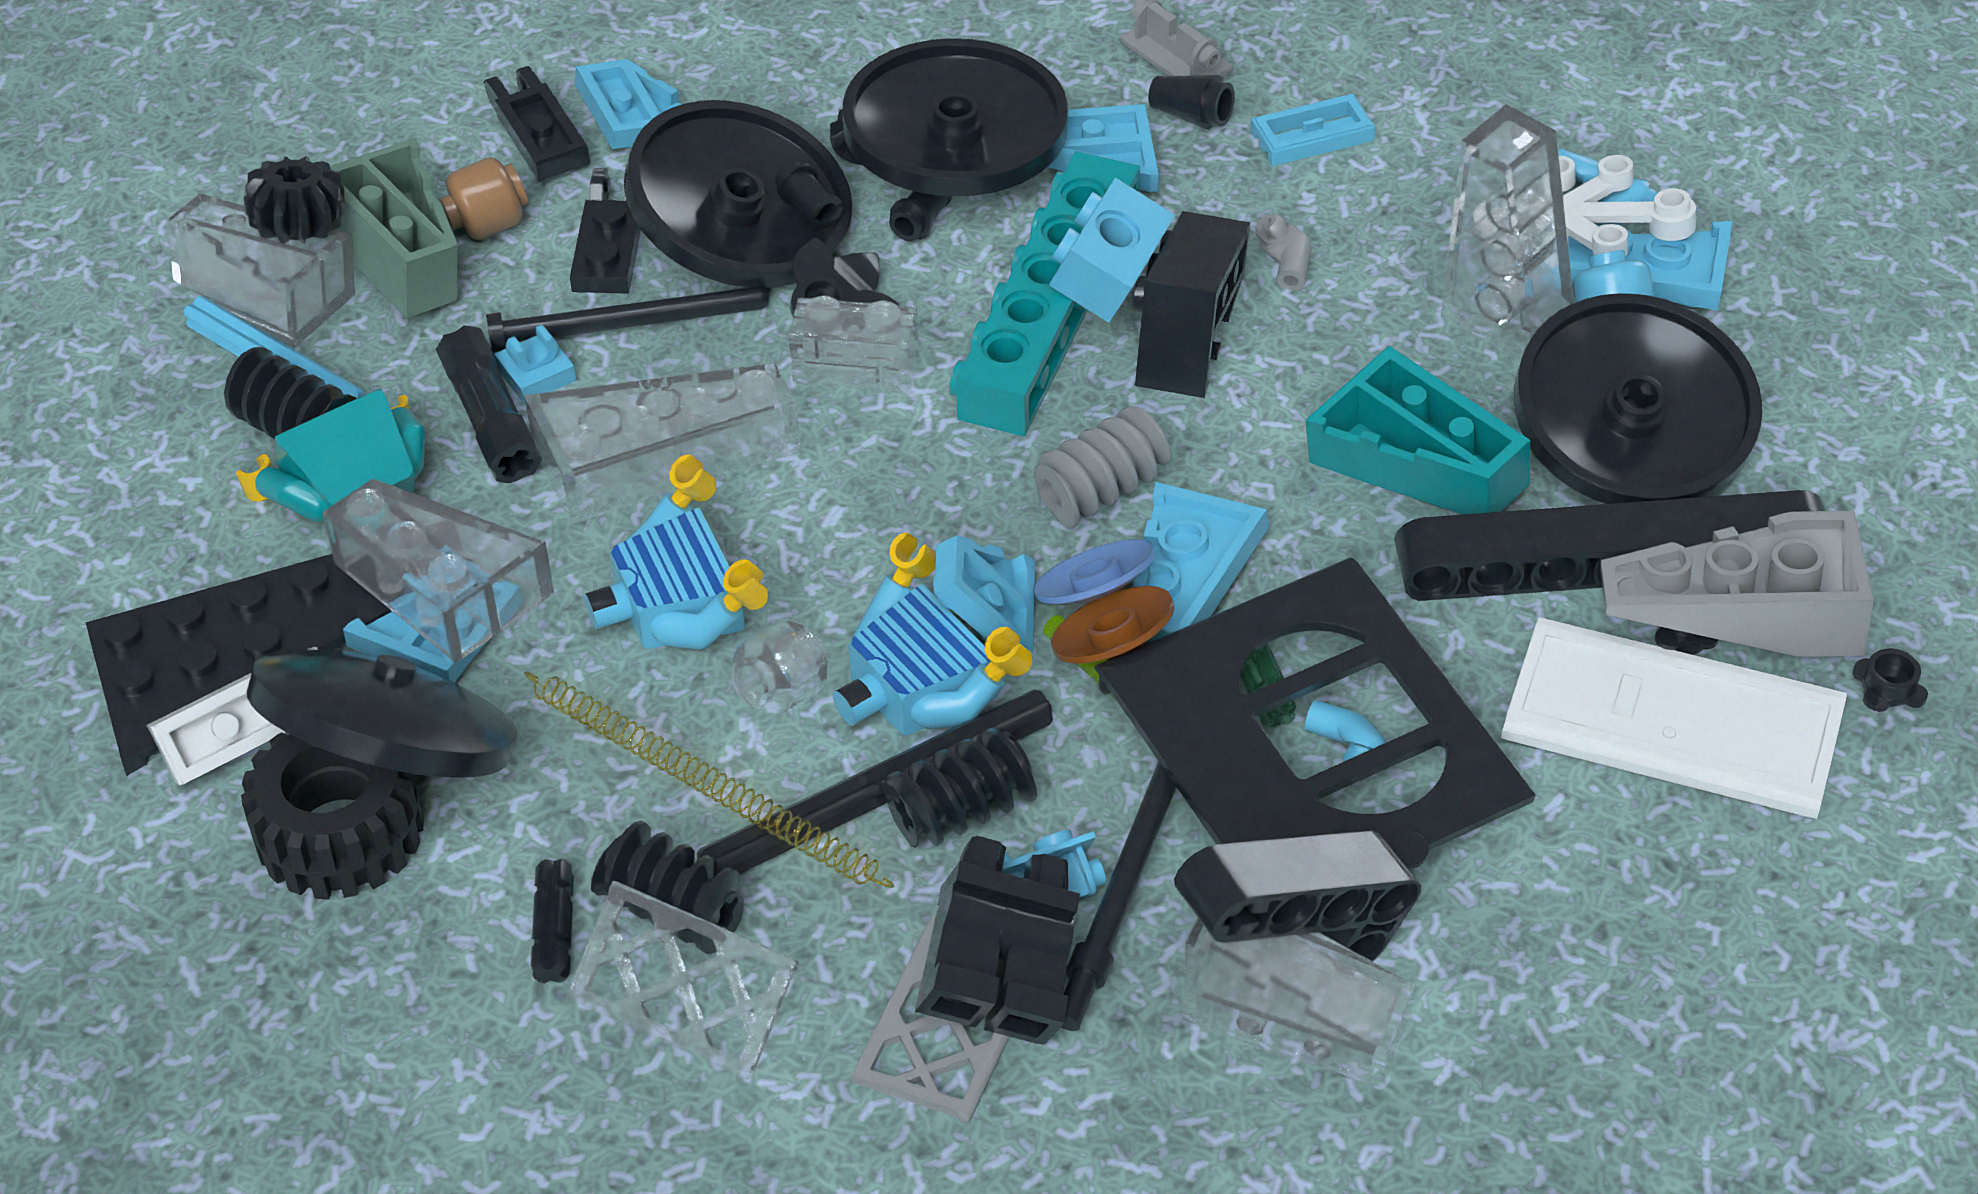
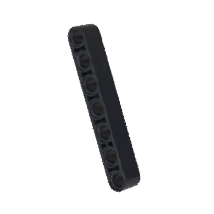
M1806 490L1434 516L1413 519L1405 523L1396 532L1394 541L1405 591L1412 599L1417 601L1602 588L1601 560L1670 542L1677 543L1686 548L1712 541L1713 531L1734 527L1738 534L1768 527L1769 517L1787 512L1825 511L1821 498L1816 493Z

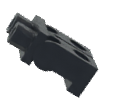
M978 835L973 836L964 847L957 866L940 889L939 907L934 921L915 1012L971 1027H976L986 1016L984 1030L1045 1045L1064 1025L1066 1020L1068 996L1063 994L1067 961L1074 935L1073 917L1078 910L1080 893L1068 890V862L1066 859L1047 854H1033L1026 862L1024 876L1021 878L1002 872L1006 847L1000 841ZM943 997H947V998L959 1000V1001H962V1002H961V1003L950 1002V1001L944 999ZM1010 1014L1027 1018L1030 1020H1018L1012 1017Z

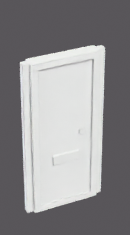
M1539 617L1506 715L1501 739L1817 819L1847 693L1675 650H1666L1662 647Z

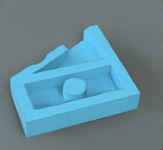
M628 59L576 66L575 86L612 149L632 148L637 135L649 121L670 108L682 105L678 102L677 89L664 81L650 77L645 69Z
M958 535L936 545L933 587L934 594L945 608L953 610L973 627L984 642H986L987 637L992 631L997 628H1011L1020 636L1019 644H1022L1032 654L1034 647L1035 560L1025 554L1008 560L1005 559L1002 548L990 544L980 546L975 540Z

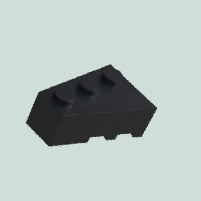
M1182 211L1173 229L1166 230L1161 238L1159 253H1152L1146 277L1139 276L1134 293L1133 310L1142 312L1135 386L1205 398L1209 386L1210 359L1217 360L1221 348L1220 342L1212 340L1221 321L1229 322L1245 273L1250 222Z

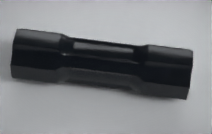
M463 325L455 332L444 334L436 348V352L455 392L458 393L476 432V441L495 480L502 483H512L522 477L533 475L543 458L522 415L517 411L501 376L500 366L482 329Z

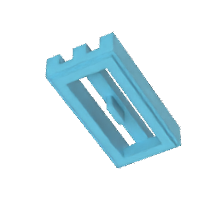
M1349 94L1252 118L1250 132L1254 139L1259 138V147L1262 152H1268L1267 160L1271 166L1374 141L1376 127L1355 95ZM1351 115V116H1349V117H1345V118H1341V119H1337V120H1333V121H1329V122H1325V123H1324V121H1328V120H1332V119H1336V118H1340V117H1344V116ZM1303 127V128H1301V129H1297V130H1293V131H1289V132H1285V133H1281V134L1274 135V134H1276V133H1280V132H1284V131H1288V130H1292V129H1296V128Z

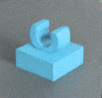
M542 324L536 327L537 336L520 343L513 336L507 340L506 349L494 354L500 366L501 375L523 404L577 381L574 365Z

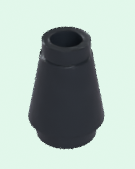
M1158 75L1151 82L1148 101L1151 108L1159 109L1162 112L1210 130L1213 125L1222 127L1229 121L1234 108L1235 92L1233 85L1229 82H1224L1219 75L1166 77Z

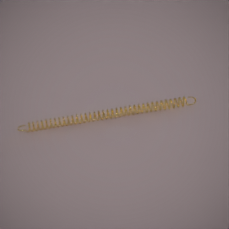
M527 671L524 672V675L535 683L534 694L537 699L544 700L546 704L561 710L563 714L578 720L580 724L587 725L589 729L604 735L608 740H613L616 745H622L625 750H630L634 755H639L642 760H648L651 765L666 771L670 776H675L678 781H684L687 786H693L696 791L703 792L706 797H712L715 802H721L722 806L730 807L732 812L739 813L742 818H748L753 824L758 823L761 829H767L773 835L777 834L780 840H786L792 846L796 845L799 851H805L811 857L815 856L818 862H824L830 868L834 867L837 873H844L846 878L854 879L856 884H865L871 880L884 887L894 888V884L885 877L883 881L888 884L873 878L878 870L879 862L878 860L869 862L868 854H863L859 857L858 848H854L849 852L850 847L848 843L840 845L838 837L830 840L829 832L821 834L819 826L811 829L810 821L802 823L800 815L792 818L791 810L783 812V807L780 804L773 807L772 799L764 801V795L758 794L755 796L753 788L746 790L744 783L736 785V779L730 778L727 780L726 773L722 772L718 775L716 767L709 769L707 762L700 764L698 757L691 759L689 752L682 753V749L678 746L673 748L671 741L664 743L662 736L655 738L653 731L646 733L644 726L637 728L635 721L628 723L627 716L620 717L618 711L611 712L609 706L602 707L600 701L594 702L592 696L585 697L583 691L576 692L574 686L568 687L566 681L559 682L557 676L549 678L545 685H541L538 682L537 676ZM552 679H556L557 684L552 693L545 697V689ZM537 684L543 688L542 697L536 692ZM564 684L565 690L561 697L554 702V693L559 685ZM573 689L574 694L569 703L562 707V700L567 691ZM578 694H582L583 698L574 711H570L575 697ZM590 699L591 705L587 712L579 717V711L584 701ZM560 701V706H556L555 704ZM595 704H599L600 709L598 713L588 722V715ZM604 709H608L609 713L605 721L600 726H597L599 715ZM576 711H577V717H575V716L572 715V714L575 713ZM616 714L617 720L610 730L605 731L606 723L610 716ZM621 719H625L626 724L622 732L614 737L615 727ZM630 724H634V732L623 742V735ZM602 726H603V732H601V731L598 730V729L601 728ZM639 729H643L644 733L641 740L632 747L634 735ZM612 731V737H609L607 734ZM648 734H652L653 738L650 745L641 752L644 738ZM621 736V742H618L616 739ZM660 739L661 746L659 750L650 757L653 743ZM629 742V747H626L624 744ZM669 744L670 751L668 755L659 762L661 750L665 745ZM638 747V752H635L633 749ZM678 749L679 756L677 760L668 767L669 757L674 750ZM647 752V757H644L642 754ZM684 755H688L686 765L681 771L677 772V765ZM656 757V763L651 761V759ZM693 760H697L694 772L686 778L689 764ZM665 762V768L661 767L660 764ZM706 765L705 774L695 783L696 773L699 768ZM674 767V773H671L669 769ZM712 770H715L716 774L713 781L704 788L707 775ZM683 772V778H680L678 775ZM720 776H724L725 779L721 788L713 793L717 779ZM692 777V783H689L687 780ZM733 781L734 785L731 792L722 799L726 785ZM702 782L701 789L696 787V785ZM742 786L741 796L732 804L733 794L738 787ZM711 787V794H707L705 790ZM751 791V800L741 809L743 798ZM720 793V799H716L714 796ZM758 797H761L762 800L758 809L750 815L752 804ZM729 798V805L723 801ZM770 802V810L760 820V813L766 803ZM739 803L738 810H735L733 806ZM748 808V815H744L742 812ZM776 808H780L779 816L769 825L773 811ZM789 813L788 822L778 831L782 817ZM757 814V821L753 820L751 817ZM767 818L766 826H763L761 822ZM796 818H798L799 823L797 828L791 835L788 836V831L792 822ZM775 824H776V832H774V831H772V830L770 829V828H771L772 826H774ZM808 824L809 827L805 836L797 842L801 828ZM786 829L785 837H782L779 833ZM815 829H817L818 834L816 839L810 846L807 847V842L811 833ZM794 835L795 843L789 840V838H791ZM827 835L828 838L824 847L817 852L821 838ZM805 840L804 848H801L798 844ZM837 840L835 850L826 858L829 846L833 841ZM815 845L814 854L810 853L808 849ZM844 846H847L845 855L836 863L839 851ZM824 851V859H820L817 855ZM854 851H856L857 855L855 860L846 869V863L848 858ZM834 856L833 865H831L827 860ZM863 857H866L865 865L860 870V872L855 875L856 868L860 860ZM844 861L843 870H839L836 866ZM873 863H876V867L872 875H867L869 867ZM854 866L853 876H849L846 872ZM863 871H864V874H863V875H864L867 879H866L865 881H862V882H861V881H858V880L856 879V877H858L859 875H861V874L863 873Z

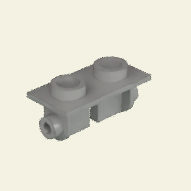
M1139 0L1135 3L1132 9V16L1135 18V28L1120 36L1119 41L1168 76H1223L1233 70V65L1222 58V52L1218 49L1217 41L1210 37H1205L1185 22L1177 26V17L1163 8L1159 1Z

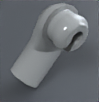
M1268 214L1258 221L1255 228L1256 236L1260 239L1261 248L1279 263L1277 284L1282 289L1298 291L1305 285L1312 250L1310 241L1298 228L1290 223H1285L1281 215Z

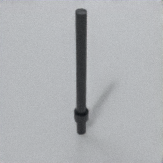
M1159 761L1084 942H1079L1075 945L1067 964L1066 974L1069 977V981L1063 995L1068 996L1066 1020L1061 1027L1062 1029L1069 1031L1079 1030L1095 989L1102 988L1105 985L1114 963V957L1110 951L1177 788Z

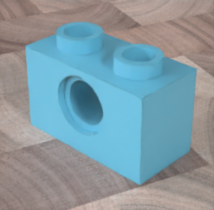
M1115 177L1103 198L1094 192L1091 193L1074 221L1083 227L1082 232L1078 233L1069 228L1051 257L1060 263L1061 266L1052 278L1049 286L1109 323L1132 289L1175 214Z

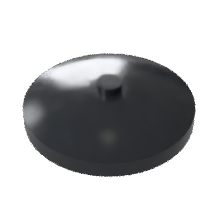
M945 38L916 42L893 49L864 66L851 80L843 99V132L845 141L854 157L879 178L904 189L924 194L951 197L975 196L1002 191L1022 184L1041 173L1055 160L1062 150L1067 137L1068 101L1062 85L1054 74L1027 54L988 41Z
M727 100L695 101L675 106L660 113L649 121L637 135L625 168L624 192L626 201L634 220L645 236L661 252L679 265L703 277L729 285L749 288H771L796 283L792 272V264L797 251L808 241L818 238L835 257L842 245L851 221L852 197L849 184L843 170L829 150L817 138L793 121L770 110L746 103ZM797 161L808 163L816 170L818 180L842 201L840 205L843 206V210L835 223L826 228H817L794 204H786L779 198L775 179L779 170L784 165Z
M1627 293L1599 295L1583 299L1559 310L1549 317L1531 337L1523 353L1514 383L1516 418L1522 434L1530 439V449L1534 455L1564 484L1580 494L1604 504L1713 496L1725 488L1744 467L1757 441L1761 428L1762 398L1755 373L1741 349L1723 330L1699 313L1678 303L1649 295Z
M283 650L272 652L260 657L255 662L247 688V699L254 710L271 724L288 734L343 757L407 773L454 778L494 774L508 765L517 737L516 727L510 718L487 700L442 676L418 668L411 661L392 655L374 656L337 650Z

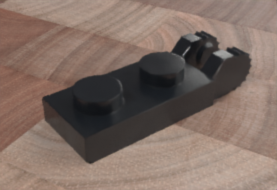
M530 66L516 69V80L520 91L509 94L503 83L498 79V76L485 80L484 87L490 104L538 181L590 164L587 144L548 85L540 82Z
M594 168L592 172L590 200H585L570 273L572 292L629 294L641 229L630 212L626 196L625 201L607 200L611 190V181L606 168Z

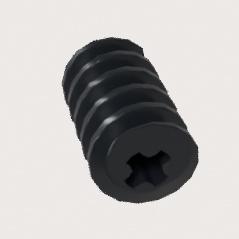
M262 346L250 348L238 357L227 376L224 390L225 404L231 415L244 422H248L250 426L265 432L266 435L273 439L281 433L358 399L350 394L344 395L342 390L334 385H326L325 381L313 374L308 375L305 369L295 364L291 365L289 360L279 355L273 356L271 350Z
M996 728L983 730L978 736L977 742L973 739L959 741L954 753L950 750L936 752L931 759V764L925 760L912 763L908 769V775L902 771H894L888 774L884 783V793L892 817L898 829L914 848L918 846L917 834L921 832L925 834L933 845L939 846L943 844L944 836L941 823L945 821L956 834L962 835L966 833L968 827L965 812L970 810L979 823L985 824L990 822L991 813L988 801L991 799L994 800L1003 812L1009 813L1013 811L1014 800L1011 790L1015 788L1025 801L1028 802L1036 800L1038 795L1031 765L1023 748L1007 730L999 731Z
M642 820L631 824L622 835L610 844L598 860L592 875L591 891L597 896L606 895L607 899L614 905L628 907L629 911L636 917L650 919L651 923L662 931H673V934L685 943L695 942L696 947L705 954L716 953L723 947L737 930L744 910V899L737 893L740 878L737 870L728 867L717 874V862L714 858L706 855L700 857L695 862V850L686 843L681 844L673 850V839L670 835L661 832L651 838V827Z

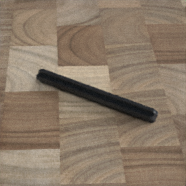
M1033 689L700 848L696 853L697 860L702 856L709 855L717 862V874L728 867L734 868L739 874L886 804L884 783L888 774L894 771H902L908 775V769L912 763L925 760L931 764V759L936 752L950 750L954 753L959 741L973 739L977 742L980 733L987 728H996L999 731L1007 730L1016 740H1019L1051 724L1053 721L1052 706L1040 690Z

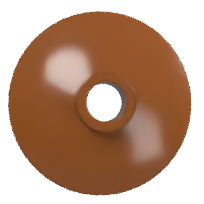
M1138 586L1116 591L1084 605L1068 616L1053 633L1051 647L1055 656L1067 663L1100 662L1121 656L1142 646L1168 623L1174 613V601L1167 590L1156 586Z

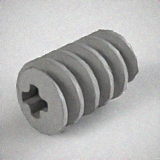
M1129 406L1121 409L1116 417L1113 416L1100 421L1096 428L1093 427L1082 431L1077 439L1073 438L1064 441L1057 450L1054 449L1043 453L1034 468V477L1039 494L1051 513L1062 525L1071 528L1078 525L1080 520L1079 511L1087 517L1097 514L1100 508L1099 501L1105 505H1113L1119 498V490L1124 494H1132L1137 490L1139 486L1138 479L1143 483L1153 482L1158 475L1157 464L1162 466L1168 464L1171 453L1162 429L1154 418L1143 408Z

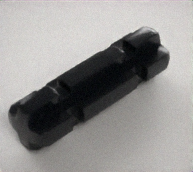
M562 858L555 861L544 859L535 868L534 886L537 887V891L534 893L532 924L534 945L531 947L530 966L536 981L540 983L550 981L561 983L570 975L571 955L568 954V950L571 948L573 911L571 896L573 895L574 875L572 874V865L567 860Z

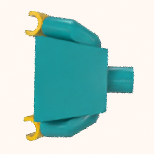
M379 388L275 436V464L278 469L273 467L270 458L266 454H262L256 458L259 470L252 473H244L239 469L235 474L244 494L251 501L260 502L270 499L312 522H325L334 533H343L365 523L375 541L407 533L410 529L407 520L398 506L413 498L415 479L424 469L425 428L410 411L406 395L398 396V406L390 408L384 392Z

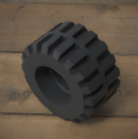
M282 732L270 739L272 747L270 750H259L251 761L254 769L245 771L242 780L245 792L241 794L242 806L261 865L266 866L268 875L277 884L286 881L288 891L302 895L309 887L312 888L314 898L329 899L332 890H342L344 898L359 895L357 886L369 883L372 889L386 883L384 873L387 870L398 874L407 865L405 853H416L420 844L418 832L423 831L424 818L413 773L378 767L343 757L311 745L290 734L285 735ZM355 800L351 804L335 811L325 813L312 812L316 808L332 801Z

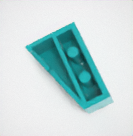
M1390 345L1305 420L1309 463L1460 514L1501 512L1530 485V439Z

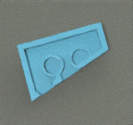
M1733 221L1712 222L1711 231H1697L1691 236L1678 241L1661 240L1651 233L1631 234L1627 230L1628 254L1626 255V261L1640 260L1649 266L1655 297L1689 308L1699 307L1718 310ZM1568 235V255L1560 261L1544 263L1542 282L1574 289L1573 280L1576 275L1581 271L1591 268L1589 257L1594 256L1593 250Z
M1155 482L1152 496L1154 507L1151 520H1147L1144 540L1152 543L1156 555L1153 562L1134 580L1133 587L1156 586L1167 590L1174 601L1175 609L1168 623L1146 643L1208 618L1213 614L1269 529L1267 509Z

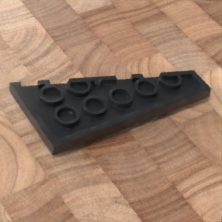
M450 520L85 622L126 776L147 765L145 758L159 750L147 727L148 724L252 673L255 662L266 654L283 650H307L312 647H317L318 650H335L346 643L343 629L349 622L360 618L366 626L395 610L393 599L414 588H421L431 584L437 576L461 563L473 567L457 520Z

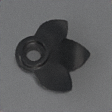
M813 238L803 245L794 257L792 272L797 287L791 296L790 310L795 321L809 331L827 333L841 326L858 332H868L892 320L897 314L900 305L891 297L875 292L880 270L879 256L875 252L852 253L834 258L823 242L818 238ZM819 303L825 306L828 311H819L810 305Z

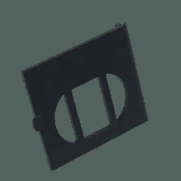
M1351 557L1094 666V669L1099 674L1098 686L1100 691L1104 695L1112 693L1216 845L1376 831L1385 839L1407 868H1416L1427 860L1429 850L1533 803L1536 796L1360 564ZM1303 631H1326L1343 634L1364 643L1249 694L1239 692V679L1249 659L1261 647L1279 637ZM1377 663L1384 664L1429 724L1311 777L1299 779L1254 717ZM1436 746H1441L1445 749V766L1440 779L1424 797L1407 807L1386 813L1362 814L1336 809L1318 801L1325 796Z

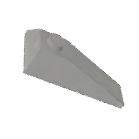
M1855 511L1787 512L1769 517L1768 527L1738 534L1734 527L1713 531V540L1710 542L1686 548L1677 543L1670 542L1601 560L1600 572L1606 615L1797 657L1865 656L1874 599Z

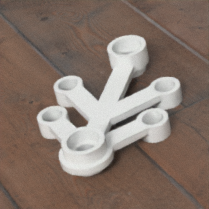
M1611 155L1603 158L1598 164V176L1551 203H1537L1553 192H1564L1571 189L1576 182L1575 163L1571 158L1566 156L1549 157L1540 165V177L1510 194L1499 190L1484 193L1481 197L1475 199L1467 210L1468 223L1474 229L1478 238L1487 242H1504L1514 238L1533 250L1534 256L1543 262H1557L1568 255V235L1593 250V255L1617 250H1625V255L1628 254V232L1624 227L1616 224L1597 226L1594 223L1649 222L1650 233L1656 238L1665 241L1685 239L1696 230V204L1690 199L1689 194L1681 189L1670 188L1662 190L1656 194L1654 201L1597 202L1613 192L1623 191L1632 186L1634 182L1633 162L1630 158L1623 155ZM1549 223L1551 225L1537 227L1534 224Z

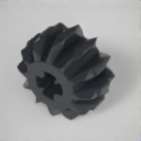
M285 156L283 161L262 162L261 169H254L248 172L247 184L245 186L246 195L243 196L245 215L248 216L249 226L257 229L260 237L266 239L278 237L282 244L290 240H299L305 244L306 240L312 237L319 239L327 238L329 231L341 227L342 215L344 214L345 190L344 185L341 184L340 173L331 170L329 163L324 161L312 163L307 156L299 160H291Z

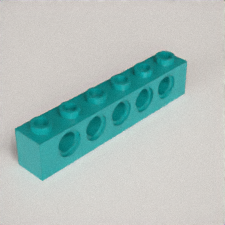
M1075 151L1064 172L1058 171L1055 174L1050 189V200L1046 208L1039 207L1036 210L1027 244H1019L1015 250L1011 264V275L1006 283L999 282L996 286L991 302L990 315L986 322L980 320L975 326L968 357L965 361L958 360L954 366L949 390L951 395L956 396L957 420L1026 436L1088 311L1083 306L1049 286V283L1061 266L1060 263L1051 257L1069 228L1078 233L1082 232L1083 227L1074 221L1092 192L1103 198L1116 177L1140 193V165Z

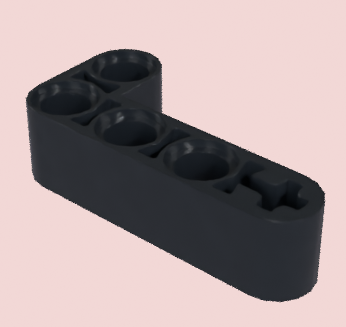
M1376 831L1217 844L1205 847L1194 853L1181 865L1174 878L1176 889L1215 941L1231 943L1310 934L1340 974H1349L1355 971L1353 964L1359 961L1367 965L1376 960L1384 951L1421 893L1420 883L1385 839Z

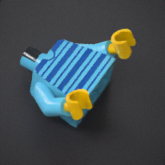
M686 454L679 457L673 463L669 472L670 481L677 488L675 493L667 492L647 520L629 538L615 545L610 551L614 584L584 594L586 608L596 630L630 619L642 646L646 649L661 646L696 650L706 649L721 635L745 630L743 606L749 610H757L762 608L768 600V589L760 583L763 579V572L747 559H741L729 567L700 508L691 509L689 506L692 500L702 502L711 498L716 491V481L710 473L703 469L702 462L694 456Z
M908 532L899 534L893 540L889 555L891 561L898 568L893 576L886 574L848 645L852 682L833 692L834 704L841 717L849 725L853 726L880 711L902 735H910L925 728L956 727L977 717L992 700L997 698V693L1005 685L1002 679L1005 674L1014 677L1021 676L1028 672L1032 666L1031 652L1022 644H1019L1020 636L1011 628L999 627L992 631L987 637L984 646L941 604L938 598L924 584L915 589L910 585L914 578L927 577L935 570L936 554L929 546L924 544L919 549L917 556L909 561L911 554L916 550L918 540Z

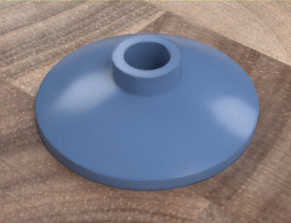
M1130 539L1108 543L1079 553L1054 566L1038 579L1034 585L1037 600L1046 604L1058 605L1084 602L1088 604L1096 599L1122 590L1124 586L1135 580L1153 562L1156 555L1154 547L1149 541Z

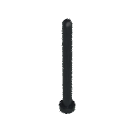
M762 287L741 288L503 321L501 312L486 314L490 347L493 354L506 349L507 340L513 336L519 342L537 336L536 327L541 324L544 325L554 338L760 310L769 305V296L767 289Z

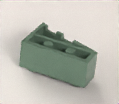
M417 139L404 141L331 165V170L340 173L341 184L344 185L345 204L341 227L329 231L328 238L406 318L457 301L458 245L441 201H437L435 198L429 170L424 169L421 162L420 147Z

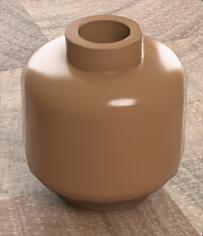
M493 157L484 158L451 172L446 178L448 195L439 199L451 229L454 231L463 227L470 238L478 241L517 226L522 220V207L529 205L526 192L513 165L509 163L503 166L498 159Z

